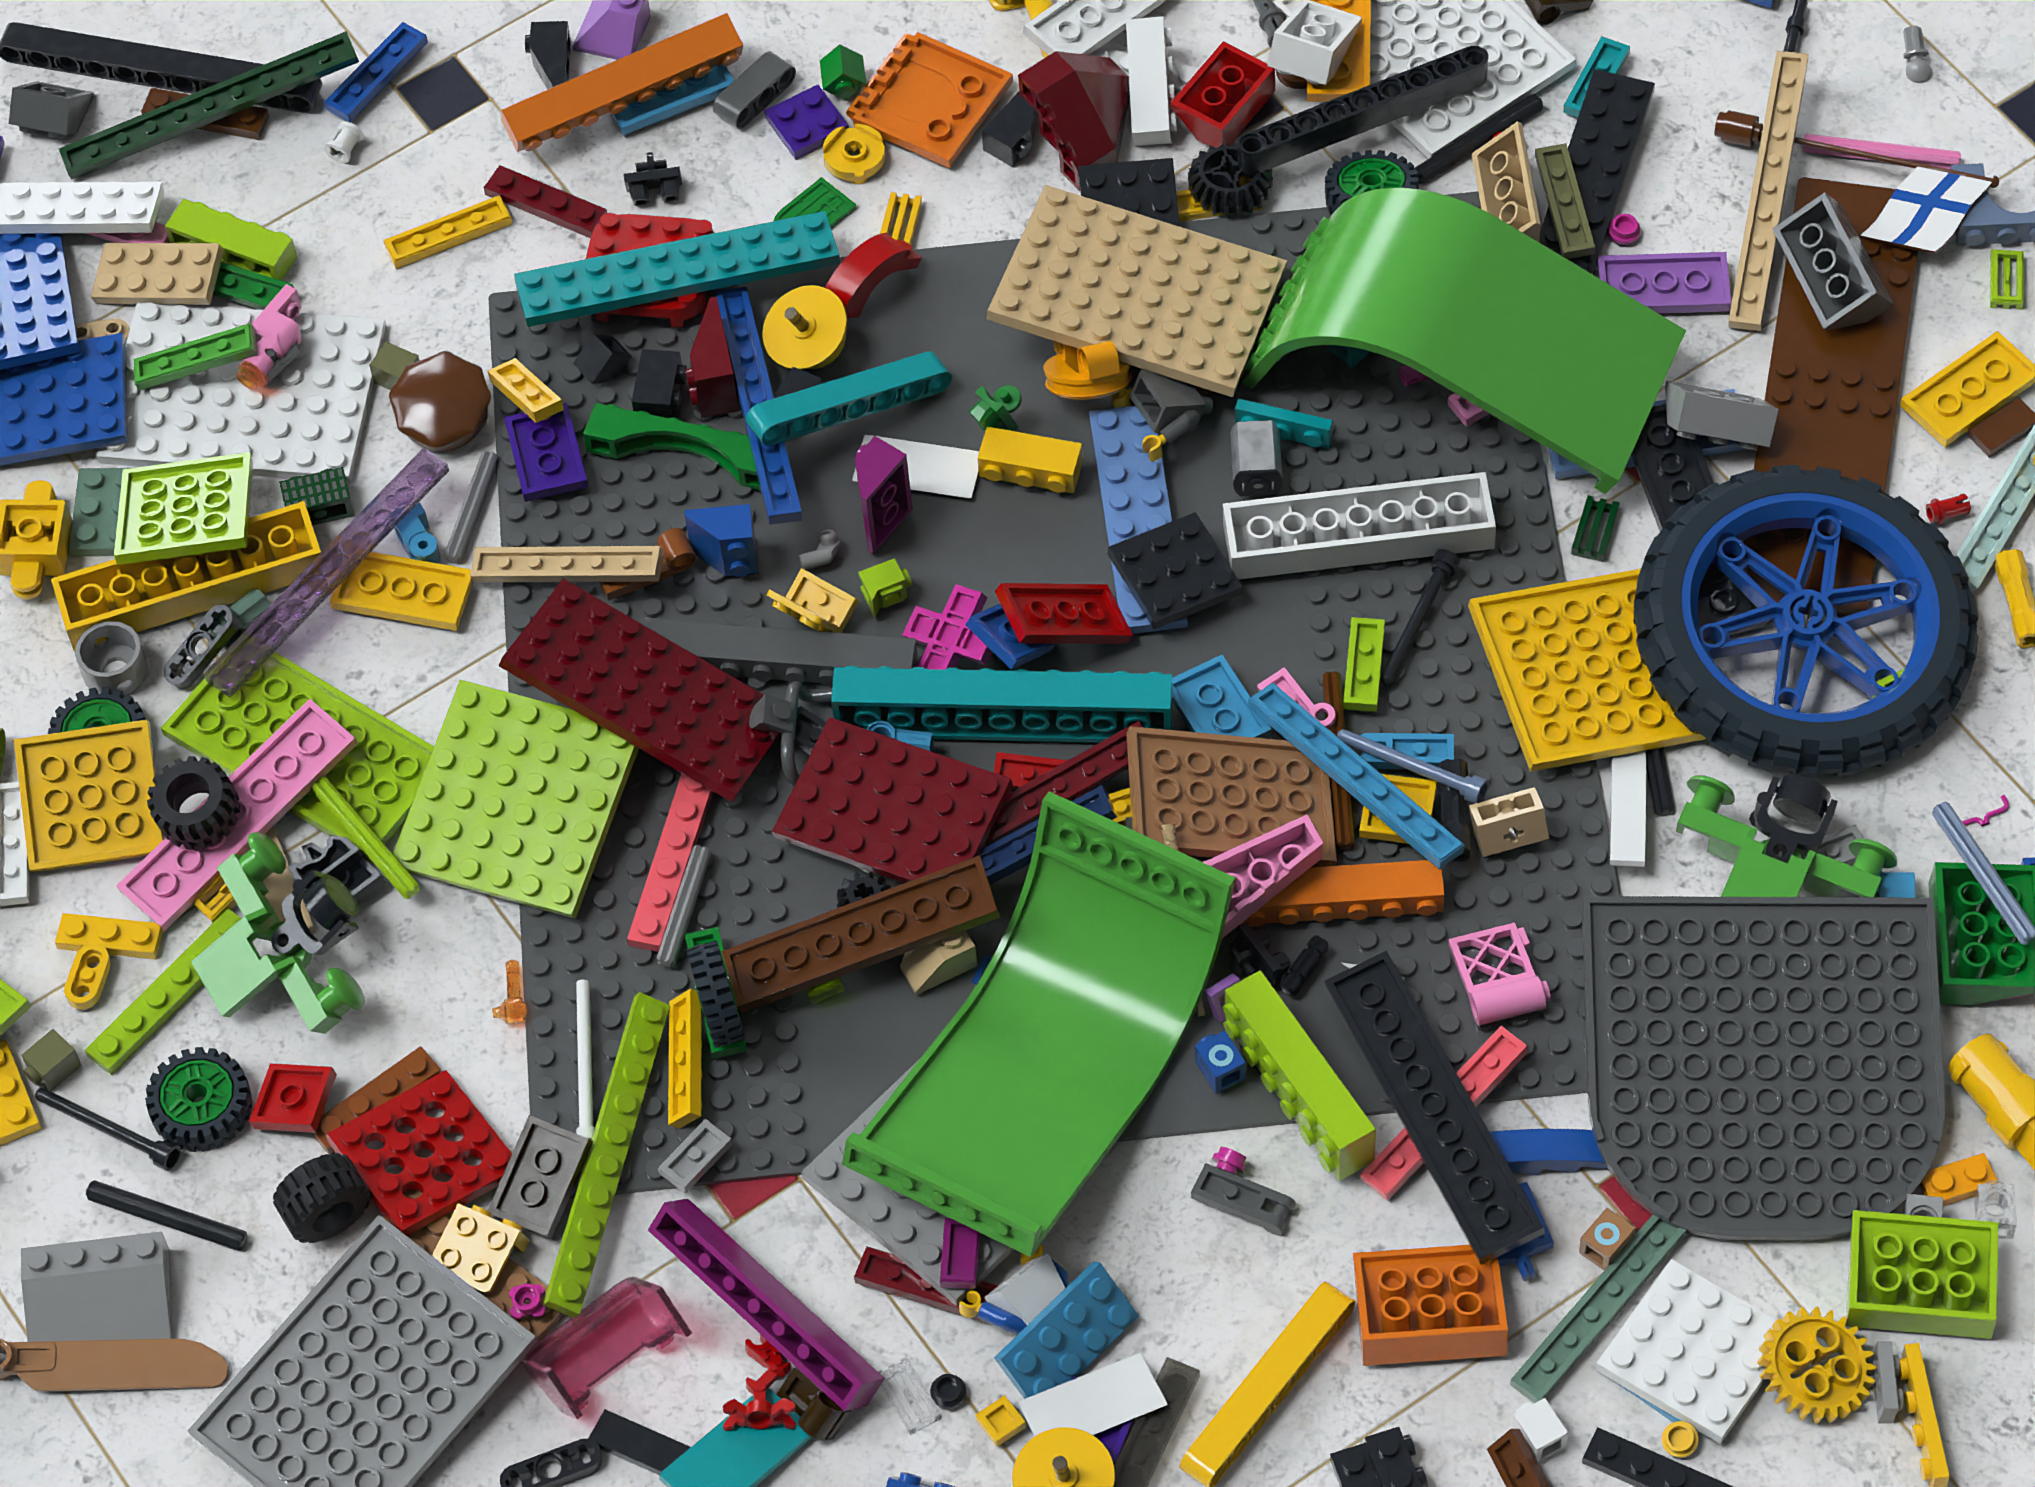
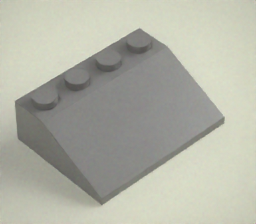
M163 1232L21 1248V1283L27 1342L172 1339L170 1249Z

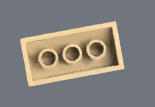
M1517 121L1472 153L1482 210L1540 243L1541 224L1522 123Z

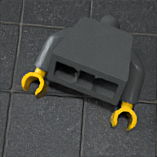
M1148 370L1140 371L1136 382L1130 384L1131 388H1124L1122 391L1111 395V402L1114 408L1130 406L1129 399L1131 398L1153 432L1161 433L1159 436L1148 435L1143 439V453L1149 451L1150 461L1159 460L1162 457V445L1166 442L1170 444L1184 433L1196 429L1201 416L1209 415L1213 409L1212 398L1200 395L1192 384Z

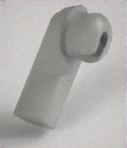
M828 529L821 532L819 535L821 542L817 550L799 555L802 569L808 570L832 562L840 547V539L837 538V533L834 530Z

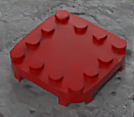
M606 213L601 216L600 223L596 225L591 234L585 259L713 234L715 232L713 231L712 223L705 219L696 220L679 217ZM708 291L595 313L596 319L609 322L610 314L670 318L671 327H682L684 320L692 318L698 313L704 315L708 305Z

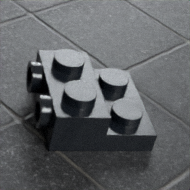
M1400 1427L1366 1436L1365 1443L1330 1453V1461L1340 1487H1428L1427 1478L1422 1466L1415 1468L1411 1456L1416 1455L1412 1438L1409 1434L1403 1436Z

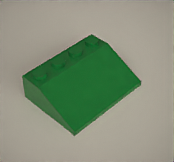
M1935 862L1928 885L1929 898H1934L1940 1004L1975 1005L2035 993V941L2027 945L2019 942L1966 863ZM1992 864L2035 926V865Z

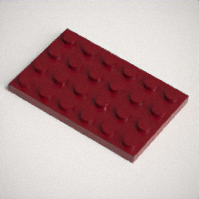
M829 717L772 830L774 838L907 883L979 856L1013 783L1011 778Z

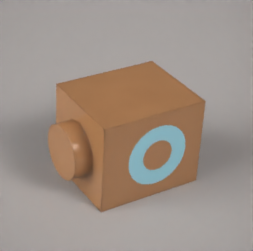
M1606 1207L1581 1236L1579 1253L1605 1271L1635 1236V1227L1625 1215L1614 1213Z

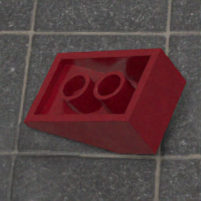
M717 296L711 297L689 355L691 368L685 369L692 407L699 406L701 418L739 411L734 375Z

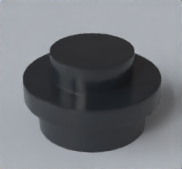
M943 1374L936 1378L931 1385V1399L939 1408L948 1410L957 1408L966 1398V1386L958 1376Z

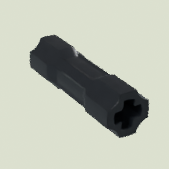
M1445 759L1439 763V768L1464 778L1468 776V763L1462 759ZM1439 782L1442 826L1465 845L1464 852L1452 861L1462 862L1470 858L1471 851L1470 828L1468 827V802L1464 799L1463 795H1460L1459 790Z

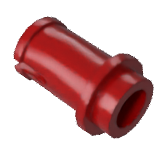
M1963 493L1959 496L1940 501L1936 498L1932 499L1925 508L1928 520L1931 523L1936 522L1940 525L1946 519L1970 514V501L1963 503L1964 500L1968 499L1967 495Z

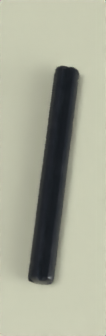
M1536 94L1528 96L1416 166L1414 170H1417L1419 182L1421 184L1426 183L1468 157L1492 140L1494 133L1498 131L1503 132L1517 121L1522 123L1543 109L1541 98Z
M96 1180L91 1181L86 1189L85 1195L90 1201L238 1251L243 1250L248 1241L247 1232Z

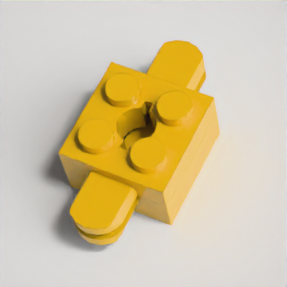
M43 480L27 484L23 500L1 499L0 575H11L10 585L15 596L26 600L39 596L44 576H61L65 574L70 544L72 517L65 500H56L57 497L52 485Z

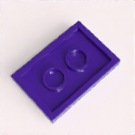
M563 403V411L537 423L525 413L504 417L524 502L588 487L567 403Z

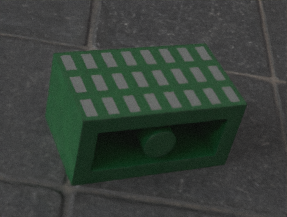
M343 467L329 468L318 473L294 476L288 480L279 481L284 506L304 501L312 526L355 516Z

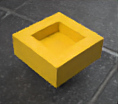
M1005 1395L975 1414L977 1423L996 1447L1026 1428L1025 1420Z

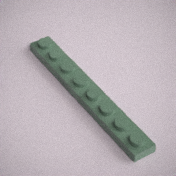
M1652 1215L1512 1377L1510 1385L1529 1400L1534 1401V1403L1547 1398L1688 1232Z

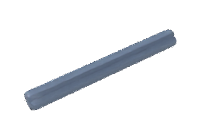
M1942 802L1933 808V817L2019 942L2027 945L2035 941V926L1950 803Z

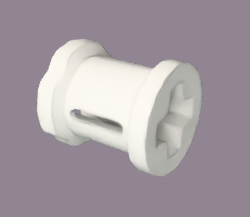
M342 121L337 126V134L333 140L325 145V152L333 160L347 163L351 158L352 149L362 141L364 135L356 125Z

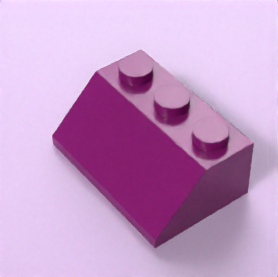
M876 436L867 445H862L855 455L867 549L871 554H874L913 510L907 454Z

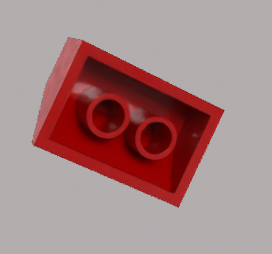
M1223 41L1170 102V107L1198 141L1218 148L1221 142L1225 146H1230L1274 94L1275 68L1267 66V63Z

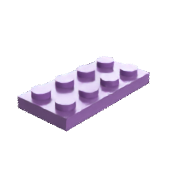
M1727 252L1598 256L1599 279L1656 313L1730 311L1731 309Z

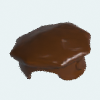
M442 351L407 365L397 383L390 390L389 399L397 428L401 433L426 450L446 452L466 445L484 428L488 419V405L491 400V393L486 384L482 367L464 360L452 352Z

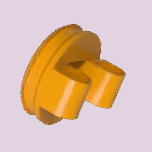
M1111 340L1080 348L1053 341L1054 351L1057 354L1049 358L1043 366L1044 374L1047 377L1045 381L1046 388L1052 394L1065 399L1090 400L1107 397L1122 391L1132 379V373L1129 371L1131 365L1119 362L1116 347Z

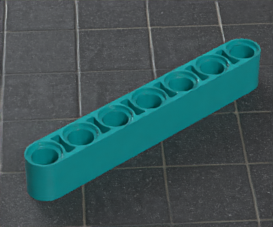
M928 351L754 405L747 412L745 421L764 445L771 446L938 394L948 388L953 380V375L934 352Z

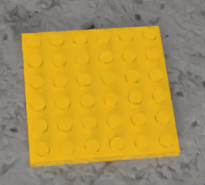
M1641 569L1470 599L1468 608L1530 772L1707 739L1698 731L1691 732L1674 716L1675 710L1668 701H1663L1650 681L1651 675L1647 666L1641 661L1636 643V625L1633 623L1634 599Z

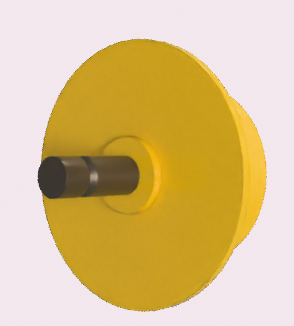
M809 285L787 292L771 307L763 325V343L767 353L777 364L788 369H792V367L800 370L818 369L830 364L839 356L845 345L847 329L845 307L837 295L824 287Z
M1059 1427L1046 1430L1025 1444L1016 1458L1012 1482L1013 1487H1114L1115 1470L1108 1450L1095 1436L1080 1429Z

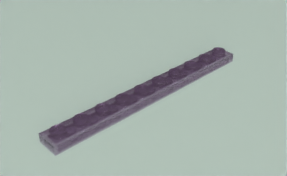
M422 448L203 674L205 680L228 697H231L450 471L448 464L425 448Z

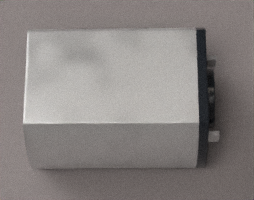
M1272 420L1237 422L1230 432L1233 487L1235 492L1241 497L1276 495L1281 490L1283 484L1280 434L1277 424Z

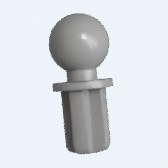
M1919 26L1906 27L1903 31L1906 48L1903 57L1904 59H1910L1906 66V76L1912 82L1921 83L1926 81L1931 73L1929 63L1923 59L1929 53L1924 47L1922 28Z

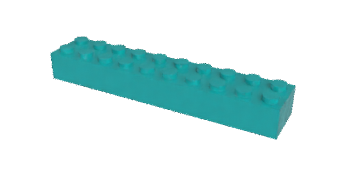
M857 666L834 667L831 699L834 719L866 730L874 722L885 721L889 722L894 729L934 733V739L1100 743L1137 721L1140 722L1143 728L1172 730L1173 727L1172 674H1163L1161 672L1140 674L1128 673L1126 671L1096 673L1090 670L1081 672L1048 670L1041 672L1024 669L995 671L989 668L980 670L947 668L942 670L926 669L924 667L894 669L889 666L879 668H860Z

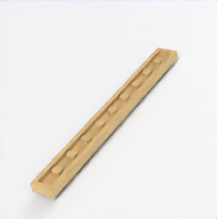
M1777 51L1730 309L1729 328L1761 331L1777 242V237L1772 228L1780 224L1808 66V54L1785 51Z

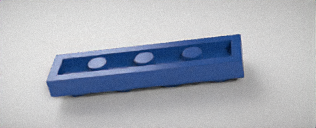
M402 22L324 101L326 110L347 122H351L428 43L426 34Z

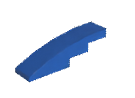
M1521 1129L1490 1132L1512 1173L1539 1175L1543 1169L1577 1172L1581 1166L1608 1169L1599 1152L1592 1130Z

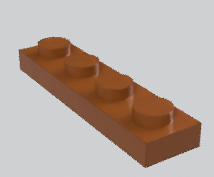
M420 1046L323 1114L316 1133L311 1134L324 1150L331 1155L335 1151L327 1142L328 1132L441 1073V1069Z

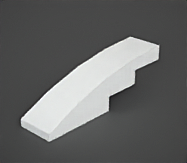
M1646 751L1611 757L1610 865L1645 867Z

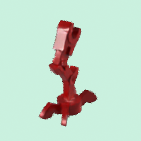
M761 1334L760 1342L762 1344L755 1345L750 1339H746L745 1351L749 1357L768 1370L756 1381L749 1377L746 1378V1389L753 1394V1401L748 1402L745 1406L736 1399H732L723 1405V1412L730 1415L723 1424L724 1431L732 1430L736 1425H748L754 1429H764L770 1425L783 1424L788 1429L796 1428L794 1420L788 1415V1413L795 1411V1404L792 1401L782 1398L774 1405L766 1401V1390L776 1380H783L790 1372L791 1366L790 1362H783L781 1353Z

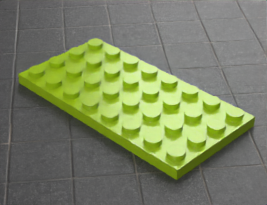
M243 634L161 727L163 735L200 758H208L211 764L216 762L225 773L231 775L297 710L311 699L353 735L358 742L324 777L331 782L385 845L408 816L434 746L248 635ZM312 789L289 810V812L329 836L347 837L359 848L363 857L371 861L368 855L313 793Z

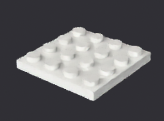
M1671 1259L1597 1361L1595 1370L1675 1418L1691 1424L1697 1431L1721 1444L1765 1381V1379H1760L1759 1377L1767 1367L1757 1364L1758 1359L1764 1355L1758 1349L1766 1341L1763 1337L1769 1328L1773 1329L1772 1325L1776 1320Z

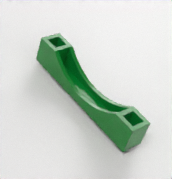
M595 403L583 433L588 453L618 459L632 453L647 450L671 449L686 451L703 456L720 465L733 476L740 486L761 490L748 436L737 431L728 432L714 429L705 424L696 425L682 422L677 418L654 416L645 411L636 412L622 409L613 404Z

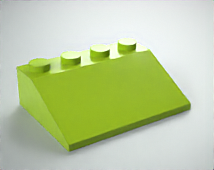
M1853 1210L1845 1327L1857 1326L1858 1328L1992 1339L1997 1318L1999 1222Z

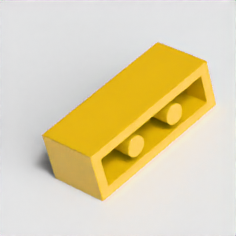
M986 427L977 457L979 477H985L991 481L1001 480L1017 483L1024 487L1046 488L1057 493H1074L1083 464L1082 443Z

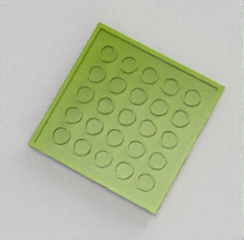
M460 679L393 855L409 873L576 919L639 748L573 709Z

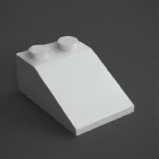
M1303 0L1274 32L1267 66L1277 69L1279 73L1284 75H1296L1305 78L1309 83L1326 85L1336 74L1361 24L1362 17L1311 0Z

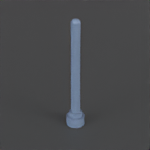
M1340 730L1337 733V737L1346 745L1460 791V795H1463L1464 799L1473 804L1482 802L1487 794L1489 780L1477 775L1461 777L1347 730Z

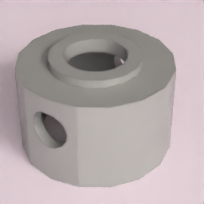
M114 621L102 622L86 630L77 641L75 656L84 682L89 689L96 687L100 694L102 687H109L112 694L115 689H118L124 695H127L137 689L146 678L148 670L146 656L139 636L131 626ZM99 637H107L105 641L95 645V641ZM122 661L126 663L119 670L109 673L103 672L105 666L110 662Z

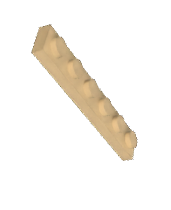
M660 546L475 547L470 577L474 582H561L563 578L569 582L659 581L664 551Z

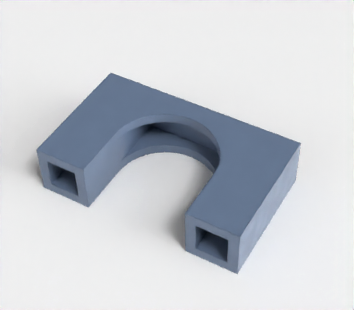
M1983 163L1951 165V170L1985 177ZM1986 191L1971 207L1956 231L1957 245L1970 246L1998 243L2006 245L2019 242L2035 243V211L2027 213L2007 211L1995 204L1990 198L1988 191Z

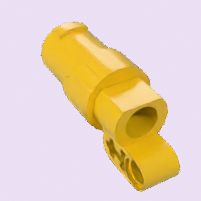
M1989 1033L1980 1035L1963 1046L1954 1055L1948 1065V1072L1951 1074V1079L1956 1085L1960 1084L1985 1113V1121L2005 1146L2011 1151L2018 1150L2035 1170V1079L2025 1074L2008 1054L2009 1049L2003 1042Z

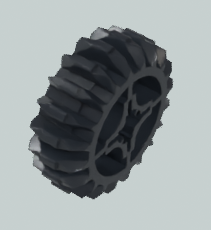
M1235 141L1231 146H1225L1223 142H1221L1218 148L1209 145L1207 152L1200 151L1198 158L1193 159L1188 172L1190 195H1193L1195 203L1201 202L1203 211L1211 206L1214 216L1219 212L1224 213L1226 218L1229 213H1236L1238 217H1240L1242 211L1251 214L1254 207L1261 208L1263 201L1268 200L1271 187H1273L1272 169L1255 175H1248L1239 170L1238 146Z

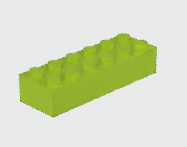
M1261 970L1225 990V1005H1223L1225 1013L1223 1025L1225 1031L1233 1041L1237 1039L1242 1045V1053L1248 1064L1252 1067L1256 1065L1262 1073L1261 1079L1266 1089L1270 1093L1275 1091L1280 1098V1106L1288 1119L1294 1118L1300 1126L1299 1132L1304 1142L1308 1146L1313 1145L1318 1151V1159L1327 1173L1333 1172L1338 1181H1341L1369 1165L1375 1159V1127Z

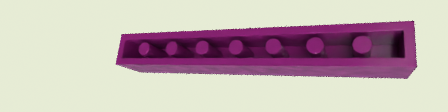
M689 1199L664 1202L648 1231L844 1412L868 1406L885 1378Z

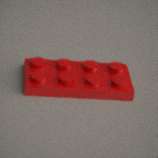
M1000 583L995 590L1019 643L1127 644L1133 636L1108 584Z

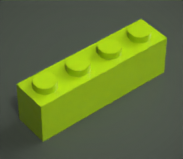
M183 198L165 225L170 243H219L224 249L221 262L281 281L297 259L293 239L287 234L263 228L256 222H247L236 218L229 212L214 210L202 202H193Z

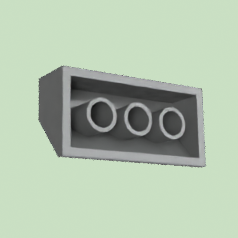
M1825 192L1772 228L1820 323L1826 331L1866 323L1894 304L1842 204Z

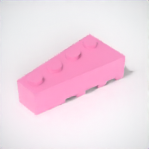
M1304 815L1203 862L1236 877L1222 938L1321 860L1323 841L1308 815Z

